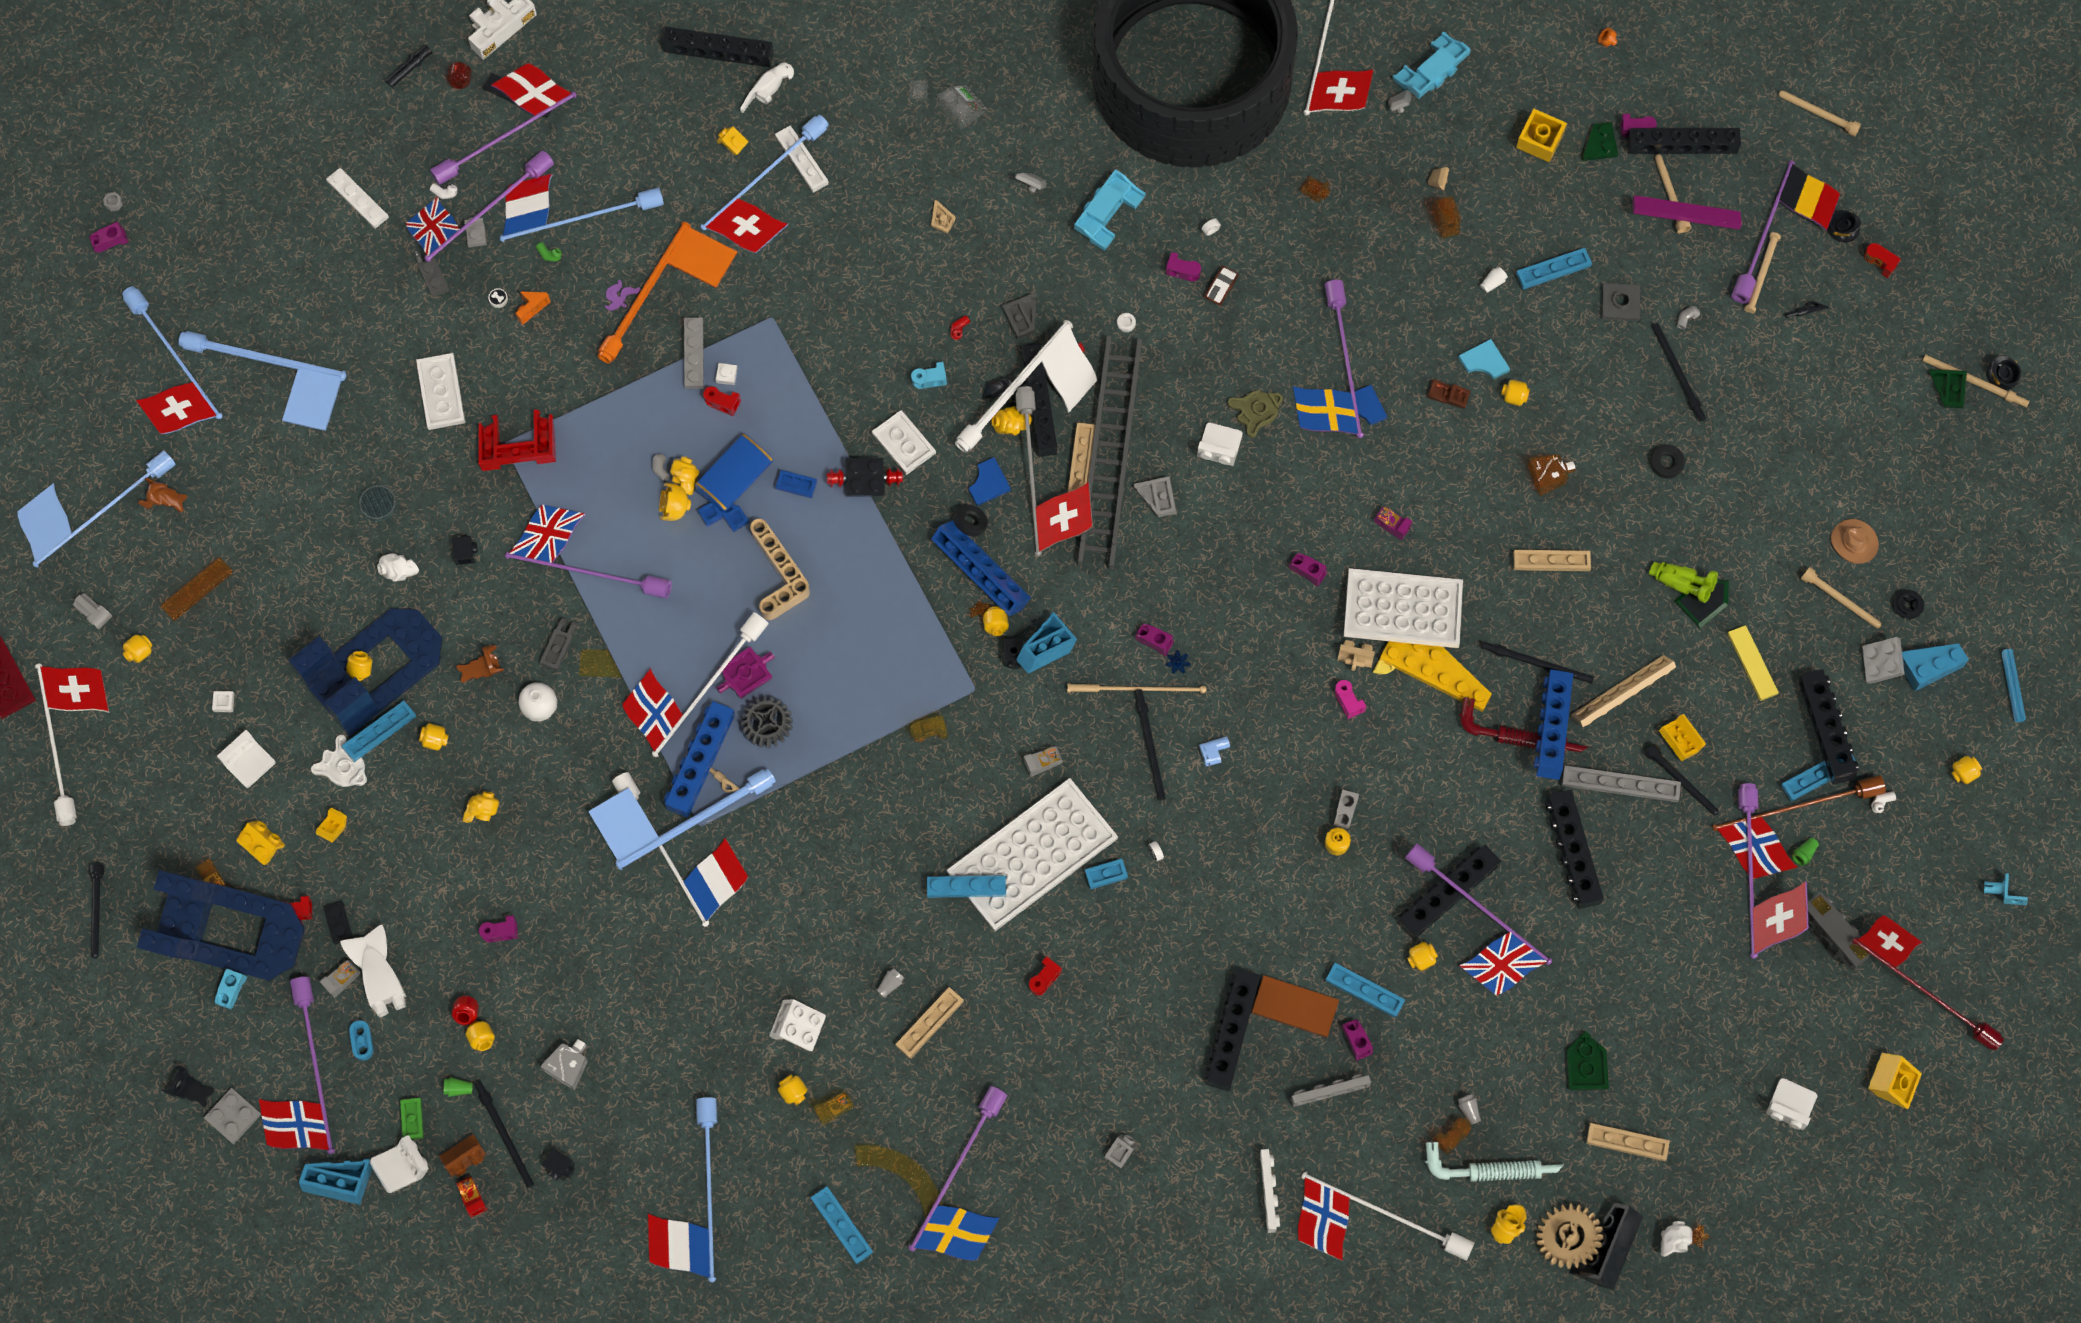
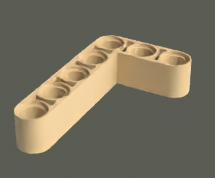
M755 519L750 527L752 536L786 584L764 598L759 604L761 616L765 620H773L807 599L810 589L808 581L768 524L763 519ZM757 528H764L762 532L755 531ZM769 542L774 543L772 547L765 546ZM778 557L785 558L782 562L776 561ZM788 572L795 573L792 577L786 576ZM800 586L805 587V590L802 592H799L796 589ZM784 596L789 597V600L786 602L780 601ZM768 606L773 607V610L770 612L764 611Z

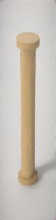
M1775 232L1770 233V241L1756 279V285L1748 305L1744 308L1746 312L1752 314L1756 311L1755 305L1777 241H1780L1781 235Z

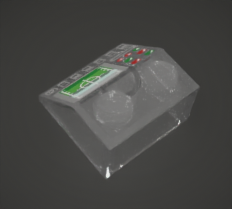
M966 84L950 86L937 96L938 107L960 131L989 110Z

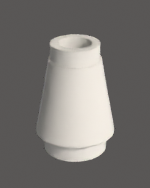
M1498 266L1490 271L1482 284H1480V287L1488 293L1506 282L1505 279L1508 276Z

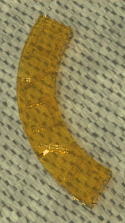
M873 1145L855 1146L858 1167H879L903 1178L917 1194L922 1204L925 1218L928 1216L939 1196V1192L922 1167L906 1155L895 1150ZM942 1200L940 1201L939 1206H943Z

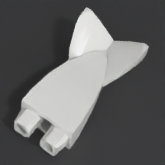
M383 925L376 927L365 937L340 941L345 953L362 969L366 996L369 1005L379 1017L387 1015L389 1012L386 1004L393 1002L396 1010L405 1008L406 1002L404 997H406L404 989L395 972L386 961L387 937Z

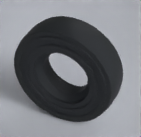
M1662 445L1653 452L1650 465L1656 475L1670 479L1682 472L1685 458L1677 447ZM1663 456H1671L1675 461V465L1671 468H1665L1662 466L1660 459Z
M963 505L956 511L954 523L962 533L975 537L985 531L988 519L985 513L978 507ZM965 516L972 517L977 522V525L967 522Z

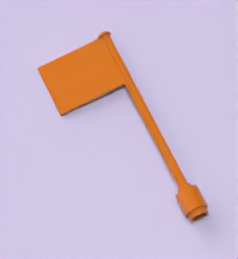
M682 222V226L614 335L607 336L598 350V358L608 364L615 360L623 347L621 338L667 264L716 288L738 252L692 229L689 223Z

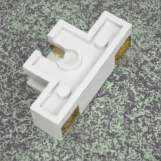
M487 0L490 10L485 14L480 8H477L469 15L470 19L474 22L472 26L477 30L468 38L471 49L483 60L537 15L534 4L530 0H512L509 4L504 0Z

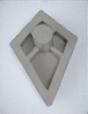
M1407 89L1391 97L1388 100L1391 111L1404 112V107L1410 104L1413 93Z
M1018 173L1015 176L1016 179L1029 184V190L1034 193L1036 189H1043L1047 186L1046 181L1035 174Z

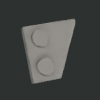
M1169 476L1134 484L1137 492L1158 517L1177 513Z

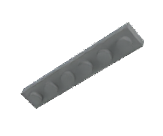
M1564 766L1562 786L1678 803L1681 782Z

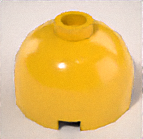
M665 483L664 486H667L666 491L662 490L659 503V511H663V516L659 517L664 521H676L685 515L686 510H690L691 500L688 499L687 492L680 485Z

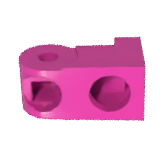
M1341 680L1336 685L1335 695L1345 715L1350 719L1365 712L1366 705L1363 699L1357 701L1352 692V684L1347 680Z

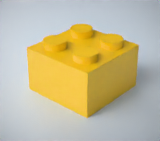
M1533 109L1518 139L1516 148L1550 163L1565 132L1567 123Z

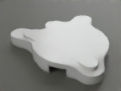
M344 735L337 736L335 740L336 750L334 752L325 750L322 761L311 767V772L314 775L326 776L337 786H362L367 781L365 764L362 757L353 762L342 749V745L347 742Z

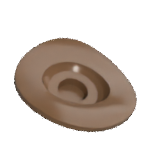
M1848 519L1842 521L1834 528L1831 534V542L1835 551L1851 563H1866L1877 554L1879 547L1878 538L1874 530L1861 520Z

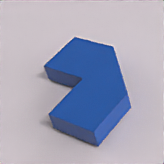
M711 502L697 510L707 527L722 518L725 519L733 532L749 524L748 518L738 505H732L725 513Z

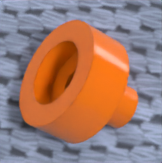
M1610 27L1605 28L1600 33L1598 42L1604 47L1616 45V32Z

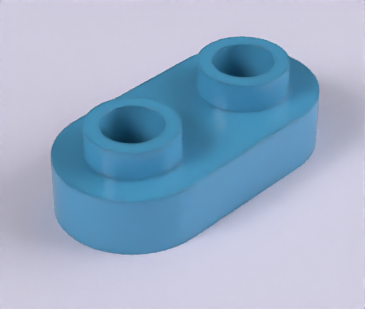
M361 1020L355 1021L349 1029L352 1051L357 1059L365 1061L371 1058L374 1052L371 1030L366 1022ZM359 1029H364V1033L361 1035H358L357 1031ZM362 1048H367V1052L364 1054H361L360 1050Z

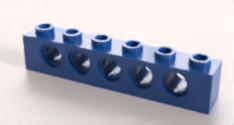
M954 521L939 526L931 540L1009 617L1022 611L1031 597L968 535L962 533L956 527Z
M1550 670L1549 676L1544 678L1543 688H1546V692H1543L1541 703L1545 705L1544 708H1541L1539 717L1543 722L1539 724L1537 734L1541 736L1540 741L1537 740L1536 752H1539V756L1535 757L1534 768H1537L1536 776L1560 780L1563 770L1573 673Z
M712 701L710 706L706 707L703 715L705 717L704 721L698 724L696 729L697 736L695 740H691L688 746L689 753L687 757H683L680 763L681 770L673 778L671 792L668 791L664 798L667 810L686 818L691 813L709 774V770L735 717L734 709ZM712 722L719 723L715 728L709 726ZM704 739H711L709 744H702ZM696 756L704 757L700 762L694 761ZM688 773L696 774L692 779L686 778ZM681 790L688 791L685 796L678 795V792Z

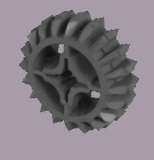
M765 696L762 702H760L759 698L756 699L757 704L750 702V708L744 709L746 714L741 715L742 720H744L741 722V727H744L742 732L747 734L746 739H752L753 745L759 742V747L761 748L764 743H766L767 748H770V743H774L777 747L778 740L784 743L783 736L789 737L790 734L787 730H792L793 728L791 725L793 718L790 717L792 714L790 710H787V705H782L780 699L775 703L774 697L767 701ZM768 710L766 713H760V711ZM776 713H779L783 719L781 726L775 721ZM753 718L759 723L757 732L751 727ZM765 720L766 722L767 720H770V724L767 723V725H765L763 722ZM769 731L774 732L773 734L765 735Z

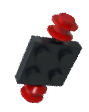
M846 458L844 476L841 469L837 473H833L832 469H830L826 479L827 484H830L831 488L834 484H838L840 488L843 482H846V497L884 496V481H886L889 487L892 483H896L899 486V483L903 482V473L899 471V468L896 471H891L888 468L885 475L883 458Z

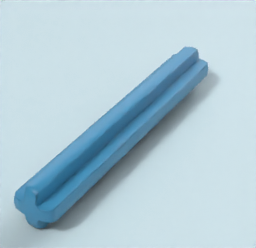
M2005 649L2001 654L2014 721L2017 723L2024 722L2026 717L2013 650Z

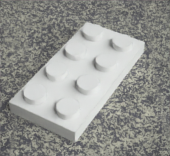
M450 353L416 360L428 430L465 423L454 354Z

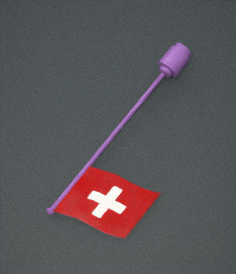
M1746 783L1740 785L1738 801L1739 809L1743 810V813H1747L1752 951L1750 957L1755 959L1758 953L1768 947L1794 938L1808 929L1807 882L1805 881L1791 891L1771 897L1754 907L1751 813L1759 808L1758 789H1756L1755 784Z

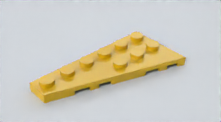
M1389 641L1380 657V660L1384 661V663L1394 666L1395 669L1463 702V697L1469 698L1468 705L1471 698L1476 699L1474 708L1481 712L1484 711L1492 695L1442 646Z

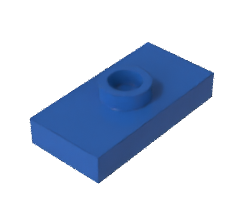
M781 470L775 487L777 490L812 498L817 479Z

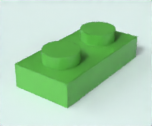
M422 1099L400 1100L403 1137L409 1135L411 1140L424 1139Z

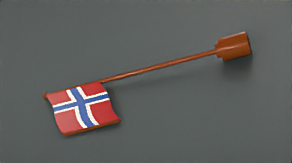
M1877 775L1858 780L1856 785H1854V790L1751 816L1753 879L1798 868L1786 854L1775 832L1762 817L1854 793L1857 797L1860 796L1861 799L1885 794L1886 788L1882 776ZM1747 818L1720 825L1714 824L1712 829L1722 835L1730 845L1742 868L1749 875Z

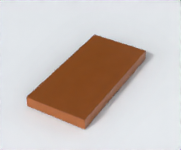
M1263 976L1252 1014L1327 1038L1339 1000Z

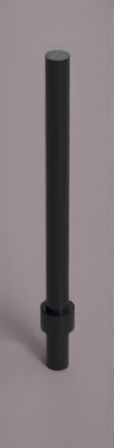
M1659 323L1652 325L1689 400L1688 404L1691 410H1694L1700 422L1704 421L1706 417L1700 407L1702 404L1699 398L1695 397Z
M1483 641L1481 649L1496 653V656H1506L1547 670L1573 673V678L1591 684L1593 682L1594 676L1506 649V646L1500 644L1497 646Z
M1139 689L1135 691L1138 704L1136 705L1137 713L1140 714L1158 801L1165 800L1147 714L1149 712L1148 704L1145 703L1143 690Z
M481 1080L475 1082L474 1086L480 1095L479 1100L482 1106L486 1107L526 1187H532L534 1183L492 1103V1096L490 1093H487Z

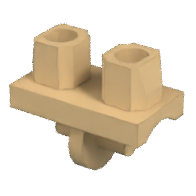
M1345 640L1344 644L1340 646L1337 661L1352 665L1351 671H1355L1356 666L1371 668L1375 653L1372 650V645L1364 644L1360 649L1354 647L1355 643L1353 641Z

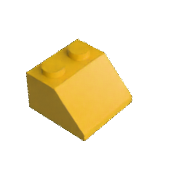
M1882 1053L1868 1089L1884 1100L1909 1109L1922 1073L1904 1057Z

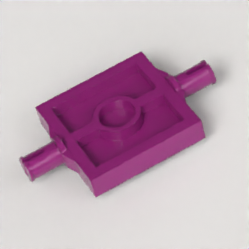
M751 647L747 648L733 657L721 672L725 682L716 687V689L721 694L728 688H731L740 699L744 698L772 679V675L766 668V663L774 659V655L770 651L763 657H760Z

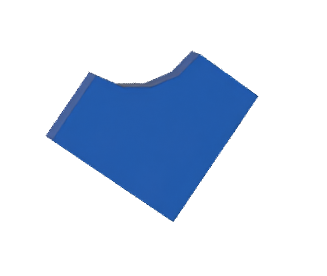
M1372 385L1355 391L1359 417L1366 420L1369 425L1387 419V415Z
M995 457L978 464V479L974 485L969 487V492L977 506L1011 491Z

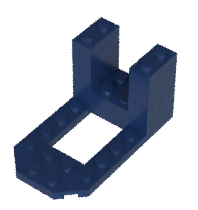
M391 608L336 653H333L330 647L318 636L289 659V662L303 685L350 737L440 664L443 638L418 610ZM389 636L411 662L369 694L356 677L352 679L347 674L348 656L355 651L368 653Z
M159 870L153 890L168 893L158 930L142 928L137 948L173 958L202 962L268 981L295 967L305 927L302 921L299 920L292 904L181 874ZM212 904L266 918L255 956L202 942Z

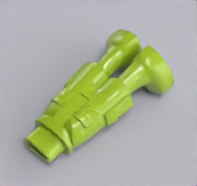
M1654 562L1649 570V575L1655 576L1656 580L1685 595L1690 592L1703 603H1706L1710 598V593L1713 592L1718 579V572L1710 571L1706 577H1701L1697 575V571L1694 569L1662 562V564Z

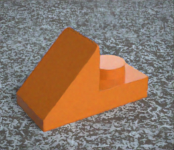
M520 292L522 299L527 304L518 308L515 313L517 320L522 325L525 324L550 303L549 295L546 292Z

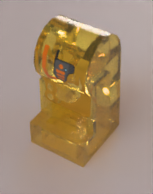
M943 715L914 722L910 727L911 738L916 742H922L927 737L939 735L940 740L948 738Z
M843 1092L833 1099L831 1098L822 1104L814 1106V1110L822 1125L825 1126L850 1111L854 1104L848 1093Z

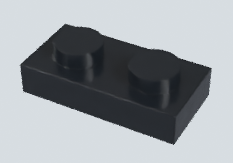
M343 901L325 906L324 911L334 945L339 944L342 940L353 939Z

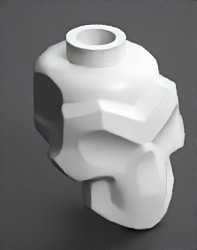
M395 553L383 555L377 565L379 574L383 575L386 579H391L393 582L403 581L406 577L414 576L419 572L413 560L406 561L403 555L398 556Z
M1676 1221L1673 1222V1225L1667 1227L1666 1230H1663L1661 1232V1256L1665 1257L1673 1252H1687V1246L1692 1243L1691 1227L1686 1226L1685 1222Z

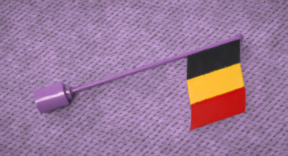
M1792 160L1788 162V169L1748 274L1740 275L1737 279L1731 295L1732 299L1736 302L1746 304L1751 298L1756 285V280L1751 274L1779 202L1793 212L1817 223L1826 231L1830 224L1840 193L1830 185L1803 172L1795 166Z

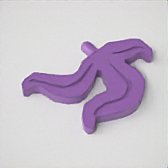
M618 280V284L607 289L606 297L613 303L609 306L605 305L606 309L613 311L620 306L626 308L627 305L624 303L626 296L638 294L641 290L640 287L637 289L631 287L623 288L620 297H618L617 292L622 288V282Z

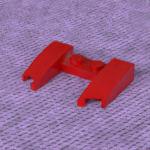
M534 410V441L500 445L497 415L491 416L493 423L486 427L479 423L478 464L482 471L501 469V465L535 460L537 464L556 462L555 431L552 414L549 415V419L540 417V410Z

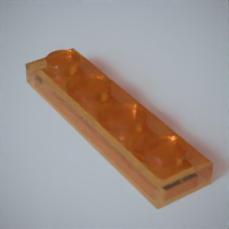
M219 557L163 603L161 608L173 621H176L229 577L233 571Z

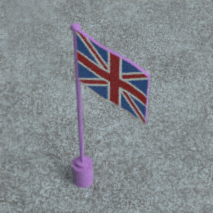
M540 151L525 164L526 174L461 229H459L450 213L441 205L439 197H436L406 223L410 234L422 246L426 254L425 260L430 262L434 255L528 176L530 178H539L554 165L551 157L546 152Z
M546 505L538 508L520 540L510 552L505 553L507 559L510 557L641 585L644 594L665 599L669 597L672 588L671 580L648 575L641 582L553 563L565 548L576 525L586 515Z
M1418 843L1411 848L1405 856L1406 860L1422 873L1433 870L1509 932L1489 944L1470 961L1459 965L1493 994L1499 995L1512 988L1532 970L1544 963L1547 965L1552 963L1551 958L1548 959L1434 867L1436 863L1434 862L1435 857Z

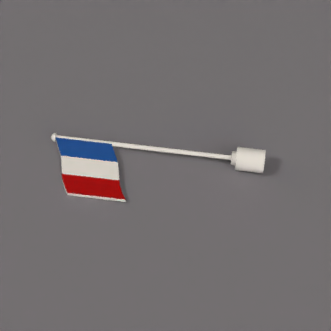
M625 772L613 779L612 783L618 793L630 788L636 800L639 798L640 791L629 772ZM726 838L716 851L696 866L684 882L662 845L659 846L702 920V926L704 927L709 925L708 920L715 911L734 895L748 878Z

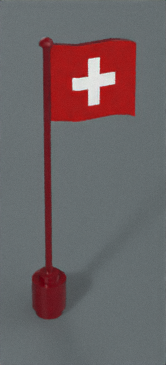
M1886 915L1877 919L1861 938H1854L1852 940L1854 945L1857 944L1974 1028L1973 1038L1982 1045L1994 1051L2001 1046L2004 1038L1996 1029L1986 1022L1975 1025L1896 968L1908 958L1916 946L1923 942Z

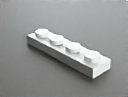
M791 125L775 134V138L785 152L800 139ZM802 142L788 154V157L813 193L829 184L828 179Z
M341 168L326 179L374 229L389 218L388 214Z
M1263 1149L1260 1151L1267 1233H1275L1277 1227H1280L1279 1214L1275 1215V1207H1278L1277 1194L1273 1195V1187H1276L1275 1175H1271V1167H1274L1273 1155L1269 1154V1149Z

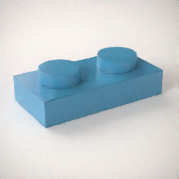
M1122 859L1085 869L1090 890L1128 879Z

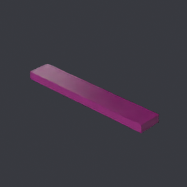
M1636 195L1632 199L1634 214L1739 230L1742 226L1741 211Z

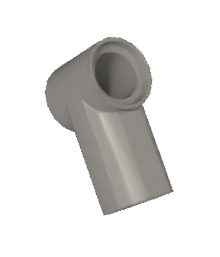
M85 593L79 595L73 603V606L87 617L86 619L92 625L94 624L98 630L113 617L103 606L96 604Z

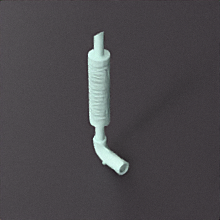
M1439 1142L1426 1143L1427 1161L1425 1163L1428 1164L1430 1172L1435 1177L1449 1180L1450 1177H1470L1471 1182L1477 1181V1179L1478 1181H1481V1179L1482 1181H1485V1179L1486 1181H1489V1179L1496 1181L1497 1178L1498 1180H1501V1178L1502 1180H1505V1178L1506 1180H1509V1178L1517 1180V1178L1521 1179V1177L1522 1179H1525V1177L1526 1179H1529V1177L1530 1179H1533V1177L1541 1179L1542 1173H1557L1564 1165H1541L1540 1160H1535L1533 1162L1525 1161V1163L1524 1161H1521V1163L1520 1161L1517 1163L1514 1161L1513 1163L1509 1162V1164L1508 1162H1505V1164L1504 1162H1501V1164L1500 1162H1497V1164L1496 1162L1493 1164L1490 1162L1489 1165L1488 1163H1485V1165L1484 1163H1481V1165L1480 1163H1477V1165L1476 1163H1469L1468 1169H1449V1167H1442L1441 1160L1439 1161Z

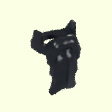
M1007 377L1002 380H995L994 382L987 381L982 398L1000 397L1015 379ZM1025 380L1019 387H1023L1027 380ZM1013 393L1007 400V403L1011 407H1017L1016 400L1012 399Z
M175 1064V1068L179 1072L173 1079L168 1090L161 1089V1091L173 1097L177 1096L182 1099L187 1098L191 1101H197L202 1107H206L207 1098L214 1093V1089L204 1088L202 1084L195 1082V1079L189 1076L187 1069Z

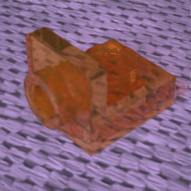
M1310 176L1300 192L1319 203L1322 199L1325 200L1328 197L1330 183L1326 181L1323 184Z

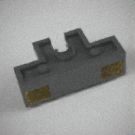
M1820 892L1807 902L1808 921L1812 925L1809 931L1817 941L1824 937L1828 940L1829 948L1826 951L1834 960L1840 957L1848 968L1853 971L1871 957L1870 953L1857 944L1854 945L1852 943L1854 938H1861L1856 927L1850 925L1845 920L1846 917L1843 912L1837 910L1832 905L1833 902L1829 896Z

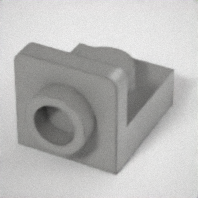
M474 217L470 218L469 220H464V223L467 224ZM478 218L466 228L468 247L487 245L485 224L483 218Z
M1121 1134L1117 1137L1105 1157L1122 1168L1138 1145L1134 1143L1135 1140L1131 1136Z

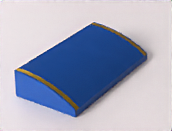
M744 433L695 484L696 492L725 513L767 469L774 459L757 442Z

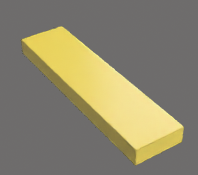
M1746 625L1728 632L1732 645L1759 700L1762 701L1778 695L1779 692Z

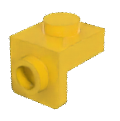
M734 127L722 129L716 141L718 144L723 143L734 155H738L748 143Z
M330 808L327 818L316 829V834L333 843L345 829L347 816L341 811Z

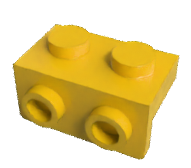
M1684 714L1659 730L1681 762L1697 754L1706 745Z
M258 820L247 823L236 840L263 865H267L277 849L283 848L285 845L277 834L272 833L267 829L266 824Z

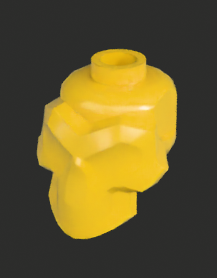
M1017 407L1005 408L993 416L992 426L998 434H1012L1015 436L1020 430H1026L1025 415L1017 412ZM1029 415V425H1030L1031 422H1032V418H1031V416Z
M681 456V459H675L672 463L670 473L673 477L671 481L681 484V487L685 489L687 494L692 495L697 483L699 470L692 463V459Z
M483 791L482 794L472 796L464 812L462 822H472L474 816L480 820L490 821L491 816L497 813L499 800L494 797V793Z
M1510 1205L1507 1210L1502 1209L1498 1212L1495 1224L1491 1228L1492 1235L1497 1242L1510 1244L1514 1237L1519 1236L1520 1233L1525 1231V1224L1523 1222L1527 1219V1215L1522 1205Z

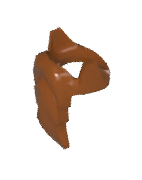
M145 478L149 483L146 500H139L137 504L147 509H150L154 504L166 507L171 506L178 512H183L182 503L187 499V495L176 493L175 490L168 488L163 483Z
M496 645L482 647L484 655L479 657L478 660L471 661L467 665L456 666L457 670L462 673V683L473 678L492 677L494 674L504 671L503 668H500L497 657L491 654L492 651L497 649Z

